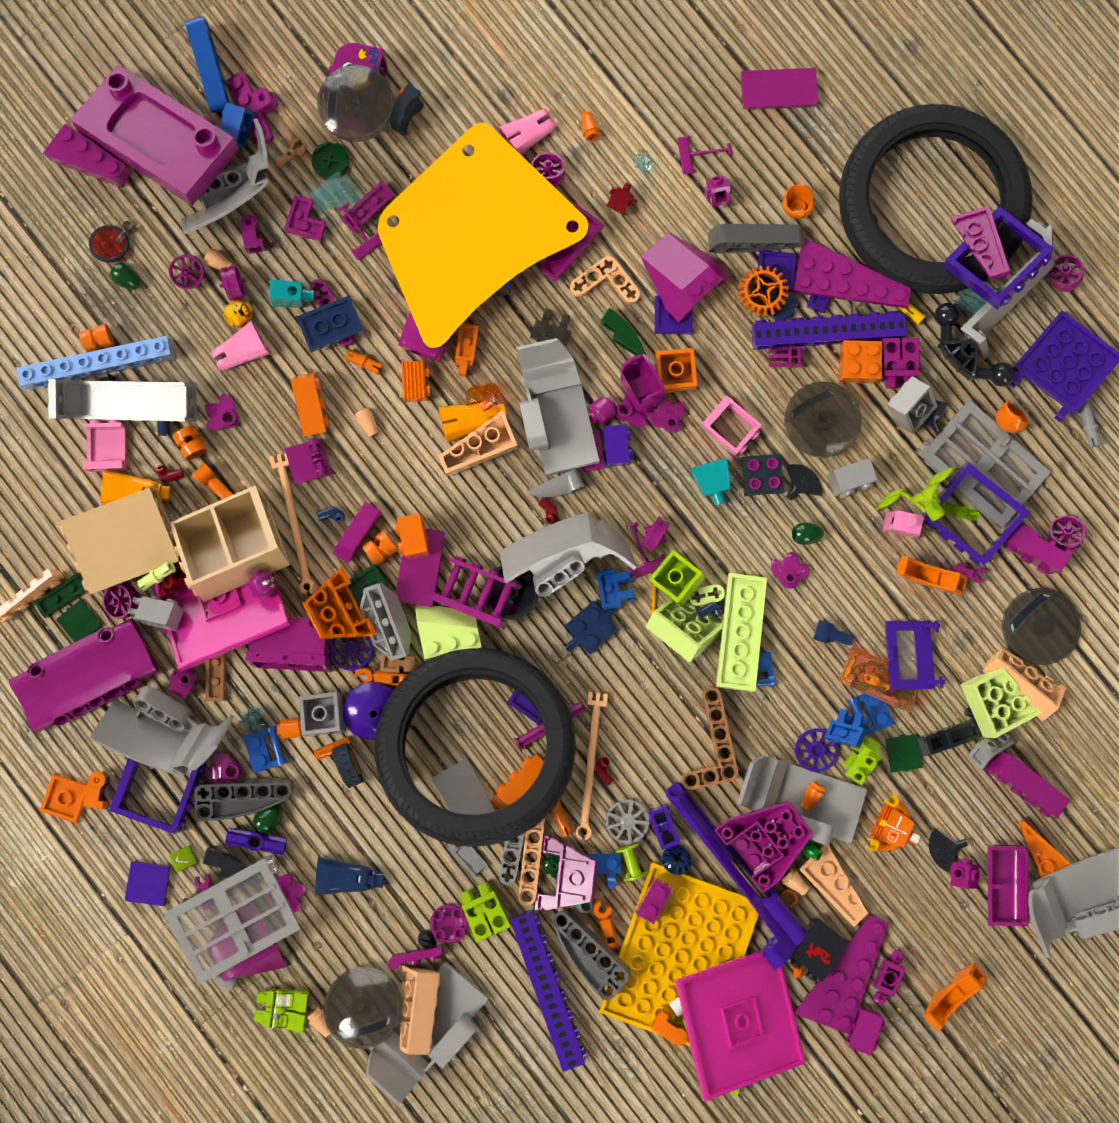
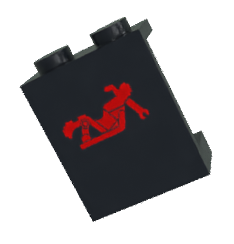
M813 918L808 924L810 929L807 931L804 940L797 946L789 958L791 960L789 963L798 970L801 968L806 972L805 976L811 981L823 982L849 942L819 918Z

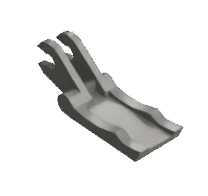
M450 844L447 848L473 878L484 867L488 866L486 861L473 847Z

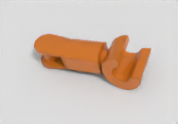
M205 462L192 474L193 478L201 484L207 485L222 500L234 495L215 477L216 475Z
M362 667L357 670L354 677H359L362 673H365L367 679L363 683L374 681L384 685L397 686L408 674L380 671L373 673L369 667ZM394 676H399V683L393 682Z
M599 897L593 903V911L600 918L599 924L604 943L611 950L617 949L618 951L620 950L612 917L609 916L612 911L611 904L606 905L604 910H600L601 901ZM614 937L615 941L607 943V938Z

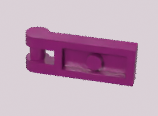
M443 944L394 954L390 958L388 965L391 969H397L400 964L407 962L410 965L421 963V959L429 958V961L441 958L440 955L444 953Z

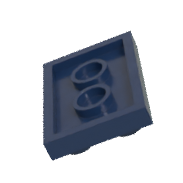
M350 296L296 316L311 353L364 332Z

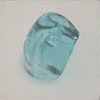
M642 152L635 155V168H640L642 172L646 173L653 166L652 161Z

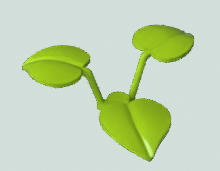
M957 466L935 474L928 481V487L913 497L905 493L904 488L889 493L876 508L877 513L879 509L892 504L899 497H906L910 503L915 504L923 513L926 512L932 521L941 518L945 511L939 504L941 501L936 491L940 486V482L946 479L954 470H958Z

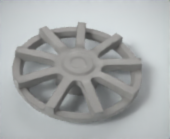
M628 799L621 800L609 809L606 816V827L609 834L616 841L632 844L642 839L647 833L649 816L646 809L640 803ZM630 803L628 813L624 812L621 804ZM633 804L641 808L634 815L631 814ZM618 806L622 816L615 815L611 812L615 807ZM644 812L646 821H640L635 819L638 815ZM610 816L618 819L619 823L609 825ZM646 824L643 832L637 829L635 825ZM621 826L617 836L614 835L611 829ZM631 829L639 834L637 838L631 839ZM624 830H627L628 840L620 839Z

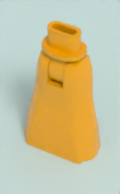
M481 402L438 407L446 443L470 434L502 410L507 418L504 403L496 405L495 402L492 404Z
M105 470L102 480L101 506L156 486L161 500L169 502L171 486H163L162 483H157L153 480Z

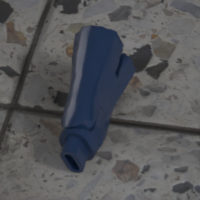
M319 856L314 892L315 895L363 892L370 890V887L371 890L383 888L384 872H376V869L372 870L364 865Z

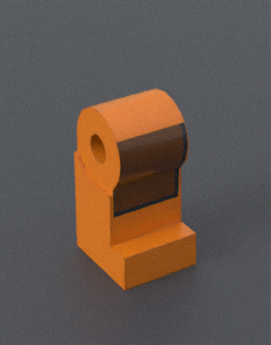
M94 772L89 776L83 806L107 809L108 801L103 800L110 778L106 772Z
M661 1008L650 1024L651 1029L677 1046L684 1045L688 1039L686 1029L668 1020V1012Z

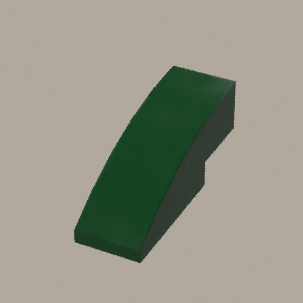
M609 307L601 319V325L614 333L612 341L634 356L639 354L646 355L644 347L634 330L618 313Z

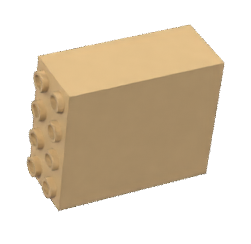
M256 485L170 522L172 530L169 533L172 540L176 542L177 546L174 548L178 557H181L182 560L179 564L187 576L185 583L189 589L192 588L195 596L200 597L203 602L247 584L248 580L252 578L251 573L262 569L263 572L270 571L273 573L290 565L269 504Z
M156 486L60 521V532L67 538V549L71 555H74L76 560L74 562L75 568L78 573L81 572L84 579L82 580V585L85 591H89V594L149 573L150 570L159 568L167 561L173 564L181 560V557H178L174 547L177 545L169 533L172 530L170 520Z

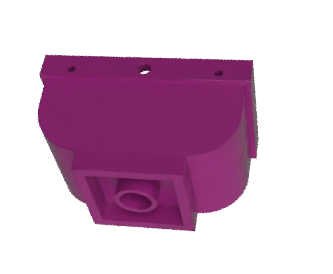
M288 617L291 626L250 642L249 651H246L245 661L254 668L331 672L332 668L330 643L327 639H320L310 618Z

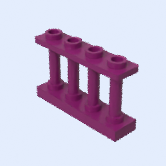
M458 556L455 559L449 557L448 561L455 565L448 582L440 595L433 593L431 600L505 629L507 622L501 620L503 617L501 614L512 587L521 589V586L516 584L517 580L512 579L506 583L504 578L499 577L500 573L490 569L489 572L482 570L483 566L472 563L471 566L466 564V559ZM464 567L471 570V573L460 599L458 598L456 602L451 600V592L461 568ZM478 574L488 577L477 606L475 605L474 608L468 606V598ZM496 580L504 583L505 586L495 611L488 615L484 613L486 610L484 607Z

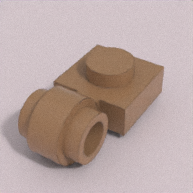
M381 653L380 672L400 673V667L404 668V672H411L418 667V661L415 656H406L405 660L399 658L391 661L388 659V656Z

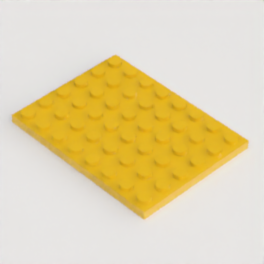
M651 862L619 953V957L631 968L632 977L611 1000L603 999L599 1013L660 1035L651 1029L650 1024L662 1008L668 1012V1020L675 1025H681L685 1028L681 1019L683 1014L678 1017L669 1004L679 997L675 979L745 956L759 914L746 896L686 874H671L662 865ZM656 877L670 885L673 890L657 920L652 924L636 915L635 911L652 879ZM621 971L618 976L622 978L625 973ZM608 985L606 992L613 994V988ZM689 1038L687 1039L685 1045L690 1046Z

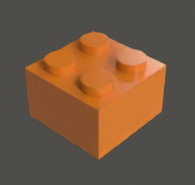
M844 340L840 344L839 383L877 384L882 379V341Z
M694 348L655 352V370L663 383L666 393L696 390L697 376Z
M421 514L397 518V523L394 526L396 535L401 538V542L398 543L400 554L408 560L431 555L424 519Z

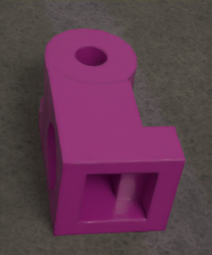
M253 215L243 216L240 225L244 249L248 254L266 251L265 242L262 238L259 239L260 225Z

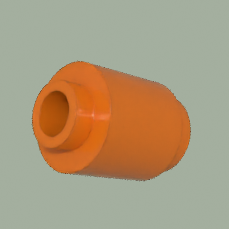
M301 719L280 720V724H277L278 736H281L282 739L302 737Z

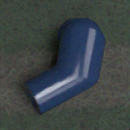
M334 506L316 512L319 521L331 518L335 522L340 523L345 518L344 512Z
M710 602L698 609L697 613L701 618L712 612L715 617H719L724 611L720 604Z

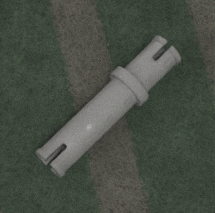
M1088 398L1081 406L1080 413L1084 424L1083 432H1086L1089 448H1093L1096 445H1102L1097 430L1099 426L1095 423Z

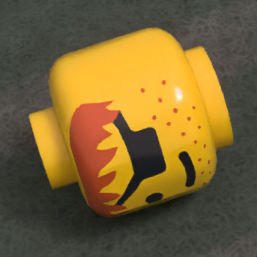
M236 299L224 309L225 313H223V316L230 326L239 328L252 319L251 312L253 309L247 301L243 302L240 299Z

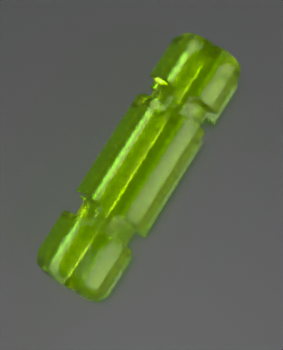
M944 502L941 505L945 513H950V515L964 519L967 517L971 521H975L978 518L979 512L976 510H969V508L955 504L951 505L948 502Z

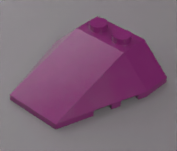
M667 233L641 256L650 279H652L656 291L663 301L665 310L678 323L716 286L720 287L733 275L720 260L670 233Z

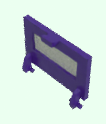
M935 620L934 624H930V621H885L890 690L936 689L935 685H940V689L944 688L945 680H943V677L941 676L939 680H935L931 629L939 632L940 624L938 620Z

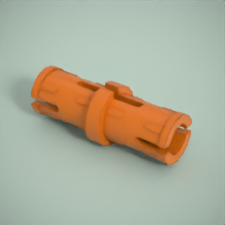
M350 348L347 349L346 352L353 357L345 354L344 360L358 365L360 369L365 368L376 375L380 374L381 371L374 367L382 370V363L380 364L368 358L369 356L366 354L361 355Z
M559 800L552 810L553 820L557 822L561 836L565 837L567 834L564 828H566L569 835L573 831L567 819L568 814L564 812Z

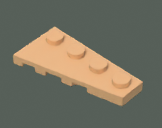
M51 569L44 571V577L36 578L30 583L32 587L20 590L16 594L15 600H8L0 606V622L4 623L10 620L15 612L26 609L29 606L28 603L44 596V592L48 589H54L60 585V581L65 577L59 571Z
M823 844L819 848L823 851L822 857L818 861L808 858L798 869L855 927L868 912L830 847Z

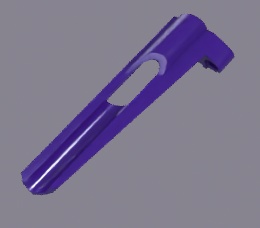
M679 782L674 783L665 791L667 798L733 878L774 935V937L766 942L767 945L761 952L773 970L779 969L794 953L796 946L804 940L807 930L772 887L763 893L766 898L758 896L733 865L732 859L735 858L750 878L753 872L730 844L725 845L715 832L717 827L684 786Z

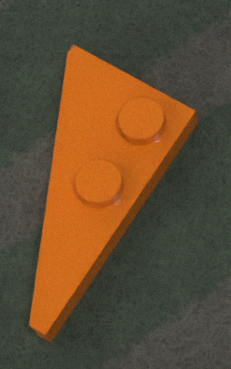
M1021 819L1019 826L1040 878L1071 865L1068 860Z

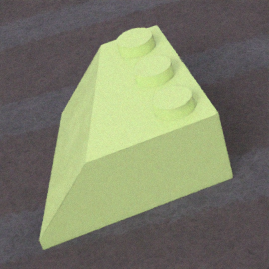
M669 599L653 612L646 628L688 662H692L709 648L721 634L723 620L720 623L713 619L711 614L701 618L695 606L686 602L680 607L673 600Z
M415 605L417 625L425 660L455 650L483 648L477 618L450 607Z
M1004 668L976 676L960 684L982 736L985 738H997L1042 714L1038 708L1034 710L1029 703L1031 699L1027 695L1023 696L1018 689L1019 685Z

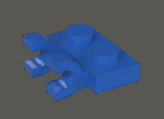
M615 569L596 572L603 610L622 607L621 601H635L633 589L619 592L618 583H631L629 571L616 574Z
M841 708L837 721H831L824 737L828 741L860 749L867 733L864 728L869 725L870 720L864 718L865 715L858 712L854 718L853 715L848 714V710Z
M621 853L585 854L598 861L597 874H607V887L616 888L615 873H621Z

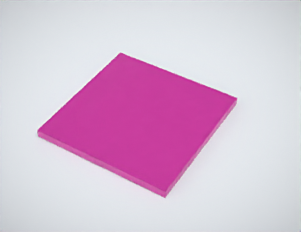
M182 560L173 563V565L179 564V562H182ZM247 583L203 602L200 597L195 596L192 588L189 589L186 584L178 589L175 594L168 595L166 598H162V594H159V584H154L157 596L163 599L162 601L167 599L177 601L178 606L184 609L177 631L167 630L177 666L181 672L291 626L278 585L274 590V594L263 599L254 597Z
M761 950L675 979L704 1101H709L806 1063L783 966L773 970L762 956Z

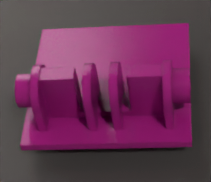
M312 438L309 439V442L285 448L294 484L332 475L322 438L318 440Z

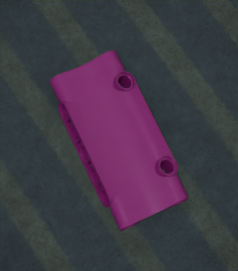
M131 618L113 628L104 627L32 663L27 671L9 679V685L24 710L30 728L34 733H38L53 724L63 725L139 686L140 679L143 680L159 672V668L144 644L136 621Z

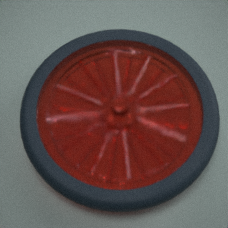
M104 225L97 228L91 234L89 250L99 261L106 263L116 262L127 254L129 238L121 228L114 225Z

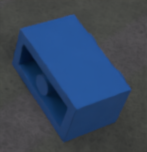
M226 103L222 112L219 129L234 137L237 146L245 149L255 112Z

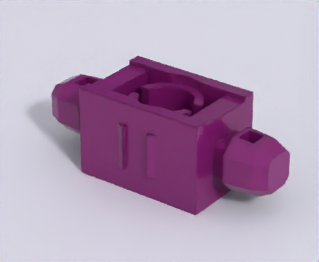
M898 950L892 952L890 956L891 961L883 958L872 984L878 989V992L875 991L874 1001L881 1005L888 998L887 994L895 996L906 970L899 965L903 961L904 953ZM892 972L893 978L885 982V975Z

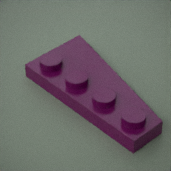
M576 203L573 206L586 217L588 231L580 241L546 257L540 270L555 283L604 228L603 223ZM574 220L566 224L567 231L571 233L576 232L579 228V224Z
M989 206L950 217L952 224L990 280L1010 275V269Z

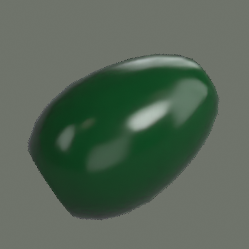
M116 263L110 271V277L113 282L125 289L136 290L141 285L139 275L132 267L125 263Z
M799 523L792 529V539L800 545L816 543L824 536L823 529L813 523Z
M276 804L263 811H259L254 816L252 824L261 834H266L278 825L282 818L283 810Z

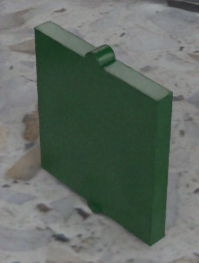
M82 599L72 607L66 608L67 611L56 619L74 643L91 635L102 626L101 622Z
M917 734L899 735V737L885 739L891 773L899 771L909 772L912 769L923 768Z

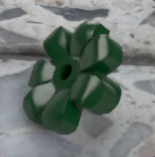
M548 853V860L543 859L542 865L546 866L543 871L545 874L551 872V877L555 878L558 874L560 855L554 856Z

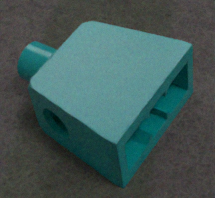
M270 279L269 299L273 307H303L304 301H314V290L304 289L302 282Z
M727 458L691 468L690 473L702 497L712 496L715 506L726 503L723 492L731 489Z

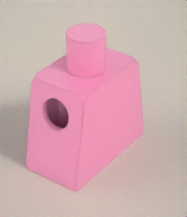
M898 510L887 512L882 531L918 539L924 516Z

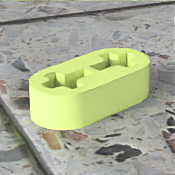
M720 585L697 588L688 600L694 606H701L710 602L715 603L724 598L725 591ZM713 588L721 592L718 595V599H715V596L708 597L707 593L713 592ZM695 592L698 595L705 594L704 598L699 599V603L696 600H692Z

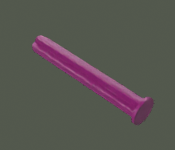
M581 702L569 707L572 719L586 711ZM543 723L518 738L514 737L521 751L525 746L546 735Z

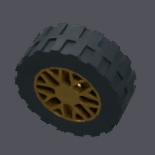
M346 742L332 748L334 762L347 788L364 782L359 763L350 745Z

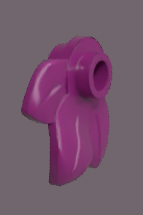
M221 394L219 404L210 403L204 406L207 415L211 418L206 426L211 430L219 431L224 427L234 428L239 423V415L235 411V403L226 394ZM229 416H233L231 422H227Z
M626 395L623 403L617 405L616 417L621 421H627L632 427L642 428L647 426L644 417L651 410L638 412L628 395ZM626 410L628 414L624 415L621 411Z
M663 397L657 404V411L648 413L647 417L654 427L663 428L668 433H675L681 427V418L685 414V408L681 401L673 405L669 399ZM670 420L675 421V425L670 426L668 422Z
M790 552L784 557L783 562L772 560L771 570L773 575L780 579L782 586L793 589L799 584L800 580L808 576L809 565L800 564L798 556L794 552ZM791 576L793 581L787 580V577Z
M216 752L212 754L215 764L211 765L204 773L211 780L239 779L243 774V767L239 762L232 761L228 754ZM231 767L236 768V774L231 773ZM220 787L221 791L228 789L226 787Z
M290 873L281 875L277 880L293 912L300 911L302 907L298 899L305 893L307 887L301 882H292ZM269 892L268 899L270 903L277 906L271 892Z

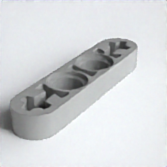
M524 834L520 835L521 839L519 842L505 841L499 872V879L502 884L511 885L516 880ZM509 851H514L517 854V859L513 862L506 859V853ZM504 863L509 866L516 865L515 869L511 867L510 874L513 875V878H510L509 881H506L505 877L502 876V873L505 874L508 867H504Z

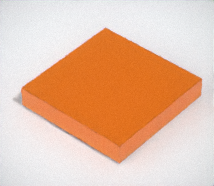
M52 774L40 811L78 823L84 808L83 801L87 784L58 774Z

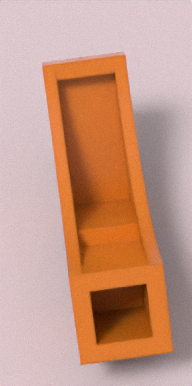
M901 556V560L897 565V574L912 583L934 587L945 593L960 596L964 594L968 577L961 573L937 568L908 556Z
M975 963L958 971L951 984L934 993L923 1015L927 1022L936 1031L942 1029L948 1018L963 1002L983 989L987 976Z

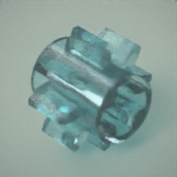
M247 707V713H240L243 716V720H240L239 723L246 725L244 727L245 730L251 726L252 730L256 731V725H263L260 721L264 715L258 713L259 708L252 712V708ZM255 716L256 720L249 722L248 718Z

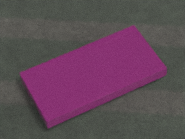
M816 68L741 71L743 110L813 107L818 105Z
M426 529L431 555L410 560L402 556L395 593L398 595L400 602L433 607L434 601L431 598L436 591L446 532Z

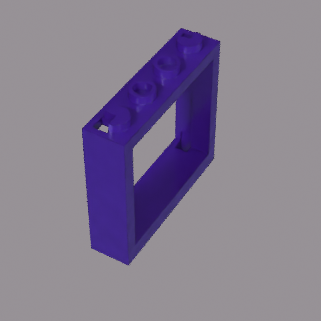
M1000 206L992 213L995 226L1002 223L1040 254L1000 294L996 293L960 264L971 252L965 241L946 258L944 267L996 310L1002 305L1008 304L1012 299L1011 296L1015 292L1019 293L1025 287V282L1029 278L1032 280L1038 274V269L1042 265L1046 266L1053 258L1051 255L1054 249Z
M966 462L938 495L941 501L940 505L946 501L961 481L969 474L1019 514L983 556L974 551L938 521H932L926 512L922 515L925 519L923 523L931 529L935 526L940 530L938 535L946 541L949 538L954 541L955 544L953 546L961 553L964 551L969 553V559L976 565L979 562L985 565L1030 511Z
M128 758L109 811L173 834L180 833V830H183L187 822L185 816L192 809L193 801L191 800L195 789L200 784L198 782L200 775H203L206 770L205 762L196 770L191 771L173 824L170 825L123 808L140 763Z

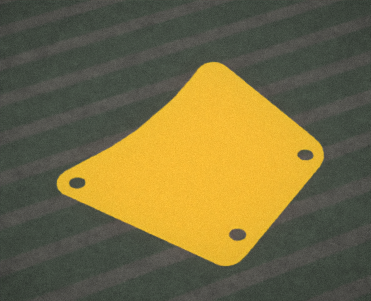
M487 123L475 124L467 130L385 208L378 223V233L422 340L430 348L440 347L478 306L514 276L536 262L580 241L588 231L586 217ZM465 145H472L475 149L474 154L471 156L463 155V147ZM392 215L399 218L400 222L396 227H390L387 224V219ZM572 220L579 224L578 230L573 233L566 229V224Z

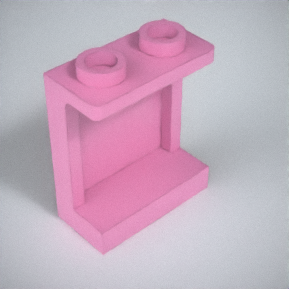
M92 420L90 424H84V428L87 429V462H83V469L88 472H105V470L127 471V426L121 423L120 420H109V423Z

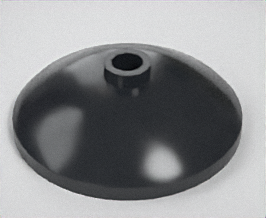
M501 565L494 571L500 573L499 577L504 578ZM530 570L514 578L517 580L516 584L521 586V589L512 587L501 614L503 616L502 619L516 620L529 614L536 606L539 595L535 591L534 574ZM496 580L486 602V606L491 612L495 611L505 586L504 583ZM517 592V596L513 598L512 594Z

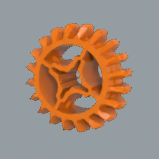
M760 265L758 272L753 267L752 274L747 271L745 272L747 278L741 277L740 281L743 284H738V289L743 291H739L737 295L743 297L739 300L740 303L746 302L743 306L744 310L748 307L751 308L749 314L756 310L757 317L760 316V312H763V316L767 317V311L774 315V308L780 311L781 306L779 304H786V301L782 298H788L789 294L785 292L789 290V286H783L787 283V279L780 280L783 277V273L776 275V268L773 269V272H770V266H767L765 271L763 266ZM760 277L769 278L775 283H765ZM755 279L757 289L748 295L747 288ZM760 286L767 289L766 296L759 293ZM778 288L779 296L771 303L770 293ZM752 299H761L766 305H758Z

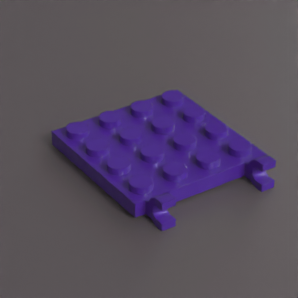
M1061 311L1014 365L1013 369L1017 372L1015 373L1014 380L1009 385L1014 388L1022 377H1025L1063 406L1054 417L1058 422H1061L1069 411L1075 415L1119 363V352L1068 314Z

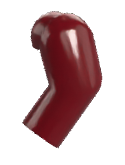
M162 464L155 468L156 475L166 482H172L185 477L182 468L171 471Z
M542 497L538 505L546 512L545 521L547 524H554L558 519L557 507Z
M601 757L596 762V775L609 786L614 781V778L608 773L610 761L607 757Z

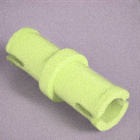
M167 561L159 568H153L148 575L137 581L139 588L144 586L141 590L146 591L154 584L161 583L163 578L175 572V566L170 561Z

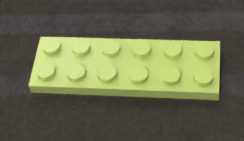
M735 573L728 574L716 687L748 692L756 691L767 578Z

